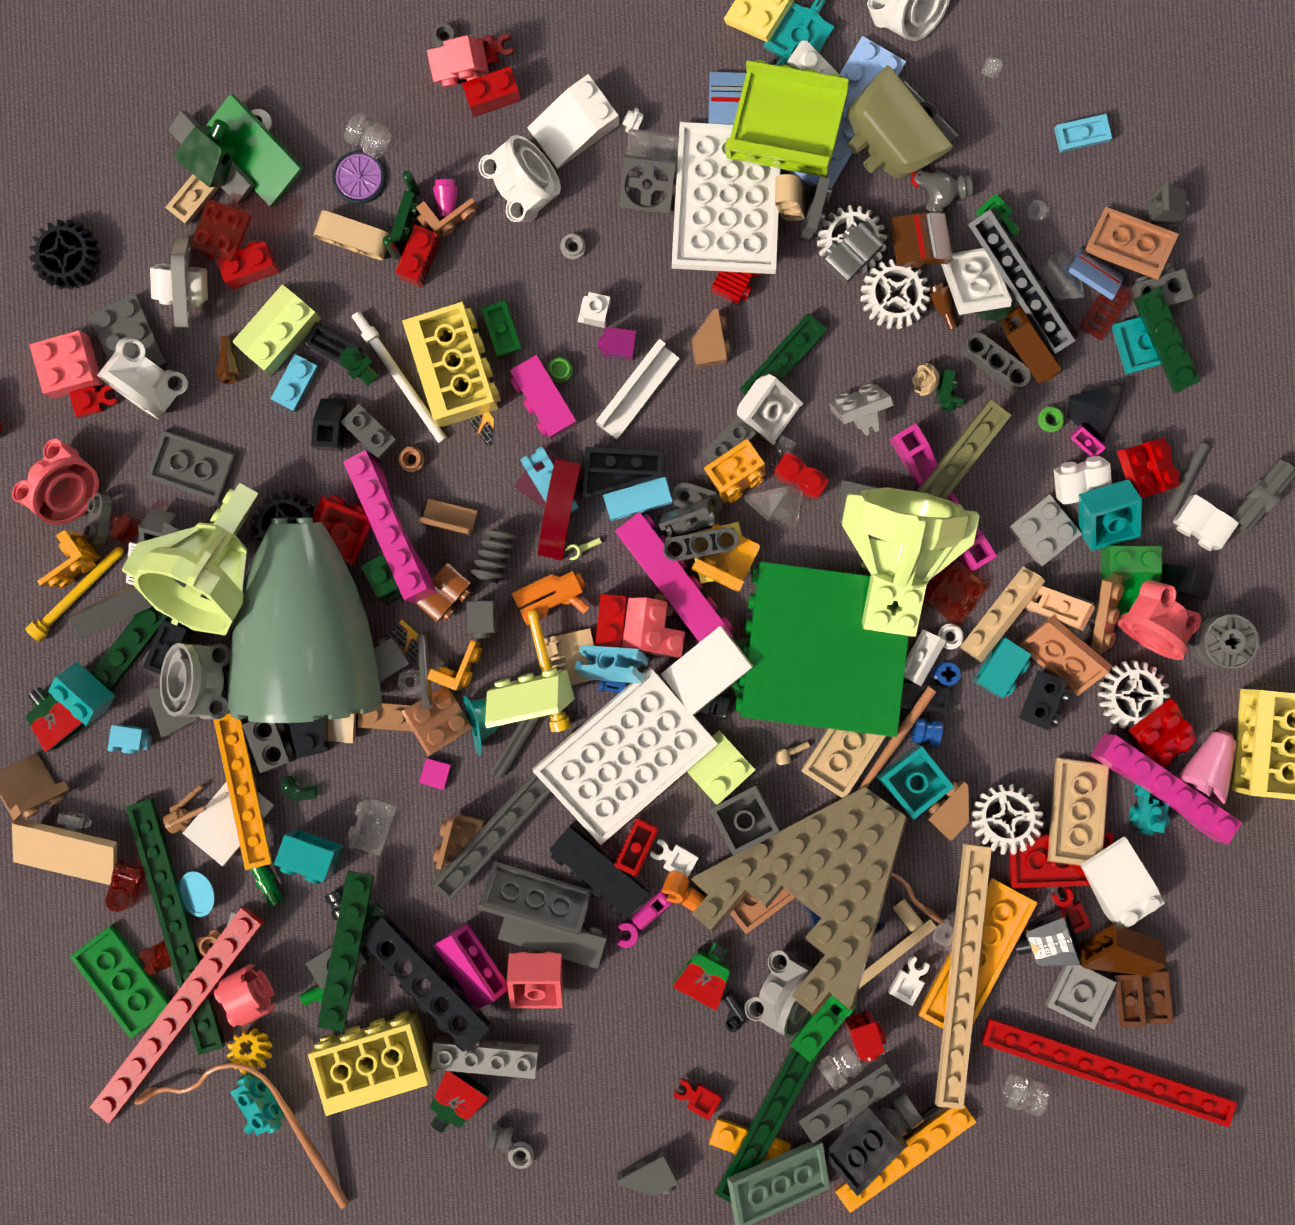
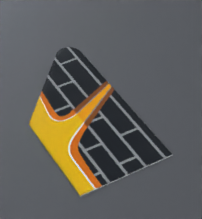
M488 412L467 419L486 445L491 446L494 427L492 415Z
M401 620L387 636L397 638L404 651L416 662H419L418 634Z

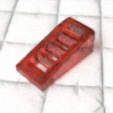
M1120 289L1115 295V298L1118 299L1116 304L1099 292L1079 328L1101 341L1130 298L1128 294ZM1102 302L1113 308L1111 313L1100 307ZM1097 311L1106 316L1107 320L1104 322L1094 316ZM1090 320L1102 326L1101 330L1098 331L1088 324Z

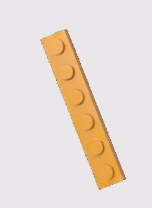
M231 713L226 714L222 719L213 720L245 870L273 864L246 735L242 726L243 721L242 719L231 717Z
M965 1105L963 1109L945 1108L903 1138L909 1146L862 1194L857 1197L845 1181L834 1188L835 1193L850 1213L974 1125L976 1121Z

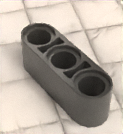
M974 333L963 342L961 351L965 358L1006 389L1016 391L1029 382L1031 373L1027 366L986 335ZM971 341H976L980 344V352H974L970 348ZM992 356L1000 359V368H996L991 364L990 359ZM1012 372H1017L1021 375V383H1015L1012 380Z
M730 528L672 537L665 542L663 553L667 560L671 562L729 553L737 547L739 537ZM722 534H729L733 537V545L731 547L725 548L720 544L719 537ZM698 538H703L707 541L708 548L704 552H698L694 549L693 542ZM671 543L681 545L682 553L679 556L673 557L668 553L667 548Z

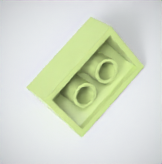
M282 284L232 342L259 367L272 376L309 334L315 322L318 323L322 318Z
M550 668L542 671V675L539 676L528 673L519 676L516 681L510 682V679L506 678L494 682L495 686L487 691L485 725L486 728L559 713L575 699L567 669L557 671V668Z

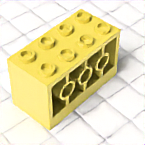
M463 302L402 321L433 420L440 428L499 409L497 402L501 401L500 395L494 382L490 383L489 378L493 377V373L486 357L482 358L481 354L486 351L479 333L474 332V329H477L478 326L471 308L466 309ZM452 337L450 341L445 342L447 338ZM455 362H460L458 366H452ZM467 385L466 391L461 392V387Z
M1240 689L1232 791L1251 796L1295 800V693Z
M404 1011L394 1016L395 1019L385 1022V1019L381 1018L370 1022L369 1027L360 1029V1026H354L344 1031L345 1034L339 1036L331 1033L321 1037L320 1041L314 1044L315 1047L308 1054L326 1116L429 1084L435 1070L431 1069L432 1060L418 1012L410 1014L409 1011Z

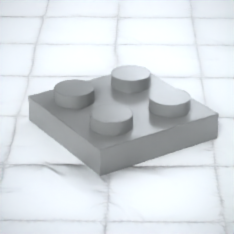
M1050 494L1008 526L1040 567L1082 535Z
M1081 964L1063 965L1045 1005L1095 1029L1116 982L1091 969L1083 968Z

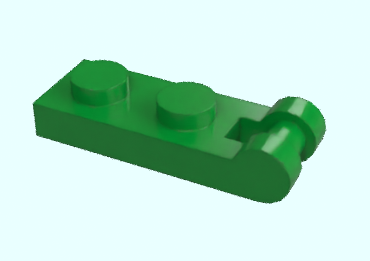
M830 995L816 1014L810 1016L789 1042L790 1046L811 1062L842 1022L854 1011L856 1004L850 1010L834 996ZM834 1004L841 1008L837 1014L830 1010Z

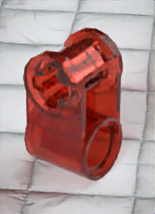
M123 860L117 861L105 899L106 906L110 911L121 912L134 906L145 877L143 866L135 867L125 864ZM118 893L125 896L124 906L117 902Z

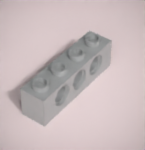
M437 1035L433 1042L431 1069L535 1079L540 1045L484 1040L475 1051L468 1053L458 1049L453 1043L454 1038L450 1036Z

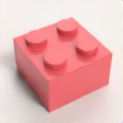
M80 330L29 344L44 395L56 399L69 395V392L103 385L102 379L97 376L100 371L91 338Z
M554 952L509 953L507 986L510 1008H562L564 983L562 954Z

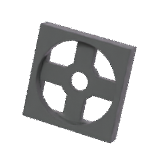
M624 154L619 208L670 214L676 160ZM644 163L643 174L639 177L628 176V172L633 167ZM654 165L660 167L666 173L668 180L656 178L654 175ZM645 179L652 181L650 188L643 186L642 182ZM627 187L638 188L641 191L640 202L633 201L628 196ZM655 190L667 191V196L658 204L651 203V195Z

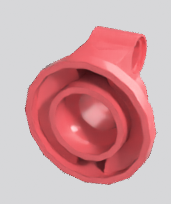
M52 439L46 443L43 449L44 458L37 461L31 467L28 479L22 480L14 486L12 498L14 501L28 507L43 522L60 525L74 521L88 510L89 499L98 493L99 479L96 471L79 456V452L58 439Z
M1147 580L1141 586L1139 596L1130 611L1121 615L1118 620V626L1126 635L1143 647L1164 657L1182 660L1188 652L1186 644L1191 636L1199 630L1201 616L1197 612L1185 609L1175 601L1177 595L1175 587Z

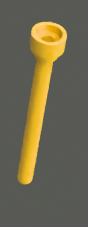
M116 547L42 620L32 621L25 628L27 633L36 641L42 642L49 635V627L123 556V548Z
M530 610L528 612V620L542 672L550 669L551 665L538 613L535 610ZM562 710L559 713L550 715L549 725L551 732H559L571 727L569 716H566Z

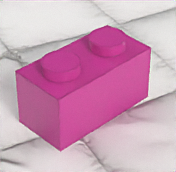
M1082 424L1069 435L1090 456H1098L1106 448Z

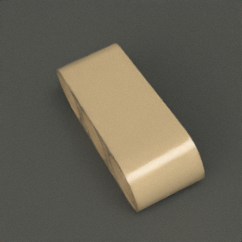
M791 174L778 175L775 181V206L781 218L786 221H801L805 219V190L800 178Z
M321 211L313 236L324 242L374 259L383 260L387 249L382 240L385 236H391V234L328 211Z

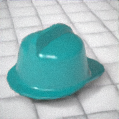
M464 695L465 707L473 727L474 745L478 756H481V741L493 734L498 726L486 728L487 698L469 700Z

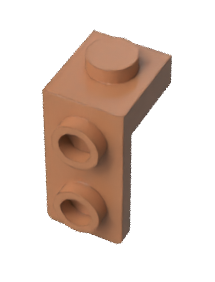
M472 197L439 221L425 201H423L416 207L420 214L417 219L425 229L430 228L439 238L442 235L447 236L452 233L456 228L455 225L460 221H467L472 218L476 213L475 210L478 209V205Z

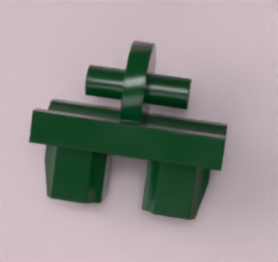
M345 348L341 352L340 363L349 370L347 373L353 380L359 377L369 386L379 376L369 366L372 361L365 354L362 356L356 348Z

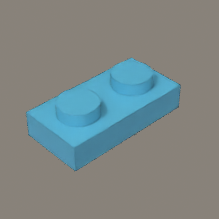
M1107 114L1059 124L1054 128L1060 153L1106 143L1112 139Z
M294 354L271 400L296 412L319 367Z

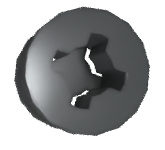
M493 1123L488 1150H495L497 1148L501 1149L503 1153L508 1154L514 1127L508 1126L503 1128L499 1124Z

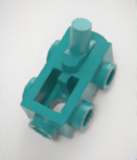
M1135 784L1134 795L1138 796L1136 806L1132 805L1129 811V820L1133 821L1132 826L1139 828L1138 833L1154 836L1155 832L1164 833V829L1168 827L1170 822L1169 805Z
M247 1072V1074L242 1075L236 1080L238 1085L230 1091L248 1121L244 1131L247 1134L255 1132L257 1136L266 1131L271 1134L283 1125L280 1120L285 1114L268 1086L259 1077Z

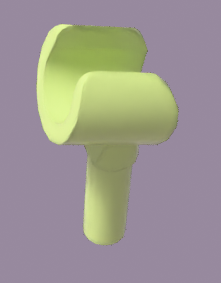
M597 538L582 545L572 544L567 546L565 551L573 547L576 548L577 555L570 558V560H576L582 556L583 552L601 544V540Z

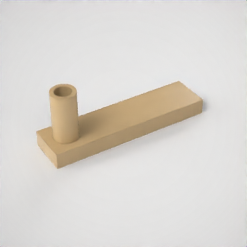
M905 899L894 906L893 910L912 934L864 971L859 988L937 928L931 919L924 924Z

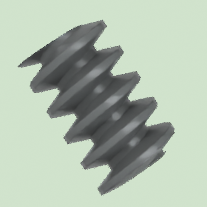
M497 529L485 530L484 534L490 539L481 540V544L486 547V550H478L477 553L483 559L475 560L474 563L480 569H472L471 573L477 578L501 585L495 578L504 577V574L498 569L507 568V564L502 561V558H510L511 555L505 549L513 548L514 545L508 539H516L517 536Z

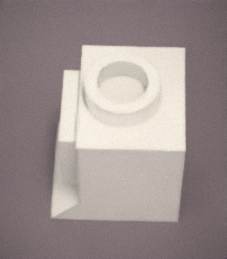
M589 292L588 297H583L578 322L605 328L607 310L611 306L610 297Z

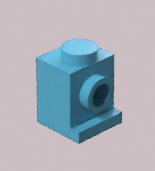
M124 724L111 725L107 751L113 752L122 748L121 752L137 754L138 750H149L152 743V736L149 735L150 728Z

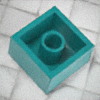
M1129 479L1079 494V531L1082 533V537L1091 551L1141 536L1142 499Z
M918 744L877 775L878 779L904 812L913 820L954 788L925 749Z
M295 829L284 835L274 865L281 867L280 871L289 875L298 873L304 875L306 881L320 884V881L325 882L335 874L344 846Z

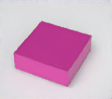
M426 758L419 783L444 790L452 764Z

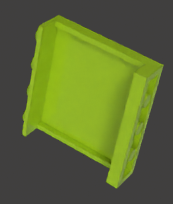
M762 60L747 61V72L731 136L727 138L725 145L726 158L827 178L848 95L849 79L839 74H819L811 69L803 71L793 69L788 65H769Z

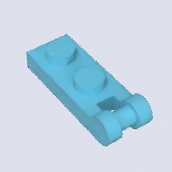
M541 446L535 450L536 453L529 457L524 456L520 461L546 502L554 465ZM542 461L545 468L536 472L533 466ZM573 500L571 513L579 509L575 500Z

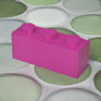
M537 355L510 370L513 378L509 380L517 393L522 391L526 397V400L522 402L529 414L531 415L535 412L539 422L535 424L543 437L548 434L552 440L577 425L574 416Z
M468 923L448 933L433 945L467 997L478 1009L496 1001L508 990L507 982Z

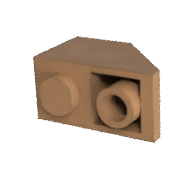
M718 309L711 311L692 339L696 369L726 364L727 356H731L729 341H724L722 331H726L724 315L719 316Z
M961 780L957 783L953 781L952 785L954 788L945 794L940 801L935 802L926 809L928 813L924 816L950 841L969 823L968 785Z

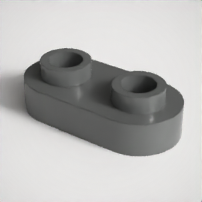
M680 483L673 489L672 500L678 508L709 497L714 503V509L717 514L722 508V499L715 491L690 483ZM682 492L689 494L690 498L687 501L680 499Z
M96 493L88 501L89 517L88 523L84 528V537L87 538L89 544L101 546L107 539L112 501L109 495Z

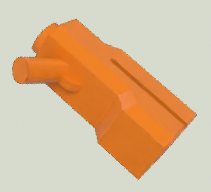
M573 571L561 577L551 574L512 593L518 608H522L556 592L520 610L527 626L530 625L528 620V612L530 610H535L538 613L539 620L548 616L551 608L561 603L565 605L572 604L582 614L590 608L578 596L584 593L582 588L586 587L580 573L575 575Z

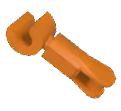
M678 871L668 873L661 892L668 894L666 901L681 903L693 912L706 898L705 895L692 887L687 890L689 880L683 873Z

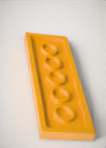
M991 877L988 879L973 1024L1037 905L1036 901ZM952 948L917 1012L920 1017L942 1029Z

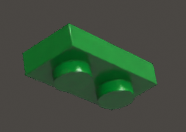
M504 300L481 308L497 358L522 351L506 301Z

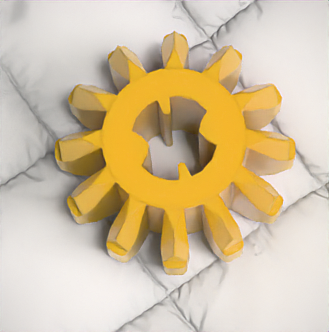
M253 1028L251 1032L243 1029L241 1037L237 1034L233 1035L236 1042L234 1044H227L228 1048L232 1050L227 1054V1059L233 1063L249 1065L256 1070L259 1065L262 1068H266L264 1059L272 1058V1054L268 1050L273 1047L272 1043L267 1041L268 1036L265 1033L260 1034V1031L256 1028ZM239 1069L242 1074H247L248 1072L246 1070Z

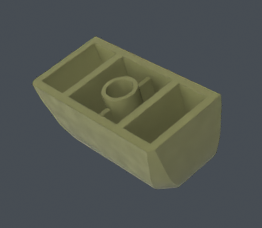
M888 65L863 87L848 108L847 118L854 136L847 145L855 154H858L863 148L868 151L871 156L863 162V165L869 173L881 168L895 178H906L953 149L952 144Z

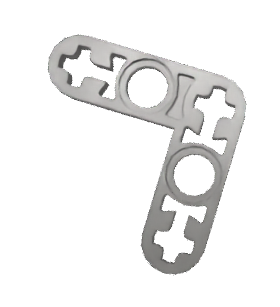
M176 237L171 253L175 327L189 328L187 280L191 259L189 237Z

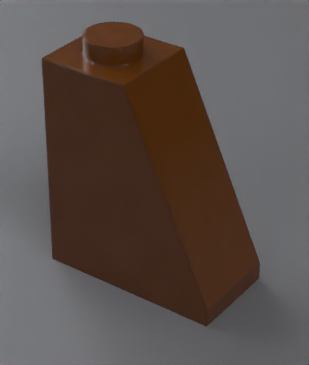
M1021 305L1000 318L1007 339L1039 384L1053 379L1062 370L1058 360L1052 355Z
M1115 923L1080 944L1082 951L1081 962L1082 967L1085 969L1150 976L1167 966L1163 942Z

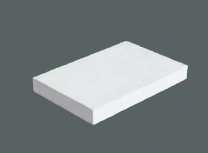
M984 248L952 253L953 260L949 264H941L959 315L1011 306V297L1005 281Z
M719 626L661 673V675L690 714L695 715L750 671L753 665L724 627Z
M227 782L205 806L206 810L198 814L183 832L187 838L221 866H224L240 848ZM258 792L264 819L275 805Z

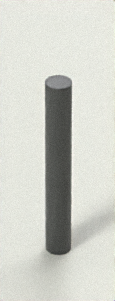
M1199 443L1179 482L1180 486L1176 488L1165 512L1175 515L1209 449L1207 444Z
M421 634L417 636L422 708L430 709L433 707L431 680L427 679L430 672L427 635Z

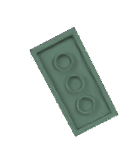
M820 1140L814 1143L810 1141L727 1178L735 1225H752L830 1189L823 1143Z

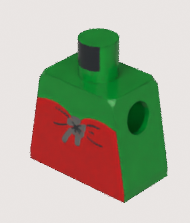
M716 942L713 943L708 954L697 949L673 979L672 987L716 1011L730 973L729 966L721 962L728 949Z

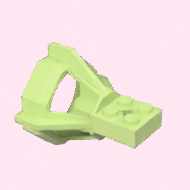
M239 483L235 491L229 489L223 499L220 510L217 509L213 514L210 524L198 523L192 528L139 542L124 563L122 571L135 578L133 583L135 588L157 611L172 618V624L177 626L181 623L194 631L226 635L243 604L242 590L247 548L236 535L250 514L258 493ZM174 579H177L185 583V588L178 584ZM201 595H205L208 599L201 597Z
M894 488L861 490L860 494H847L842 526L871 573L862 618L863 629L916 637L926 585L930 579L974 544L979 521L978 512L964 510L962 505L928 493ZM868 534L882 540L870 539ZM893 601H897L899 606L895 609H890L888 605H892Z

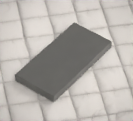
M494 861L478 909L579 939L592 892L590 889Z

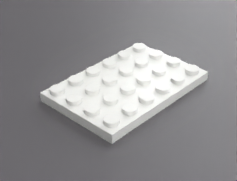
M680 122L672 269L775 274L778 210L775 206L776 176L780 175V169L727 159L725 145L727 138L731 136L733 125Z
M651 667L643 672L645 674L643 684L630 683L532 768V771L600 845L718 744Z

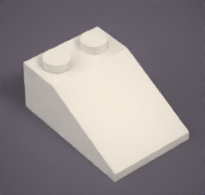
M587 74L560 95L527 128L558 170L618 127L619 115L589 74Z
M1122 837L1080 865L1104 914L1113 924L1128 928L1165 904L1157 886L1125 837Z

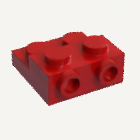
M1165 437L1117 451L1126 480L1129 479L1141 498L1180 486V473L1174 467L1171 458L1172 448L1166 443Z
M331 494L329 498L322 496L314 513L313 521L323 522L344 562L354 565L371 527L362 505L354 503L353 507L344 504L345 500L334 494Z
M1171 698L1129 729L1138 750L1163 768L1169 766L1171 760L1179 753L1187 752L1191 748L1192 743L1197 740L1191 725L1183 719L1177 703Z

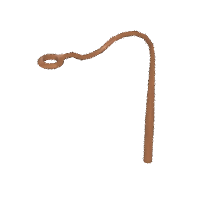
M929 686L926 688L898 728L897 737L891 738L858 790L864 787L867 788L937 691ZM892 872L891 877L899 881L906 888L910 900L932 920L943 924V918L932 909L921 904L915 898L911 886L902 877Z
M233 1062L216 1065L205 1071L198 1082L189 1087L181 1089L169 1086L161 1088L151 1087L136 1097L134 1103L140 1105L159 1093L172 1092L183 1094L191 1092L200 1087L210 1074L222 1069L236 1068L252 1073L259 1077L272 1091L307 1155L339 1207L343 1209L348 1206L349 1201L276 1087L263 1073L251 1066Z

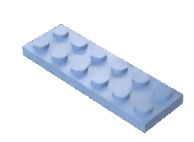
M864 36L861 37L839 74L849 79V87L827 176L830 179L828 188L833 187L853 153L847 145L854 136L847 118L848 108L863 87L884 67L890 66L899 76L906 63L905 60ZM786 170L813 187L820 177Z

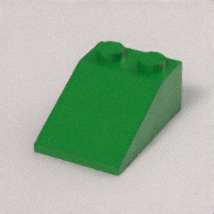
M1107 546L1101 548V585L1102 580L1112 573L1123 576L1121 585L1124 586V591L1121 599L1118 601L1117 609L1120 611L1118 620L1122 614L1130 611L1145 581L1153 580L1160 582L1162 574V546Z

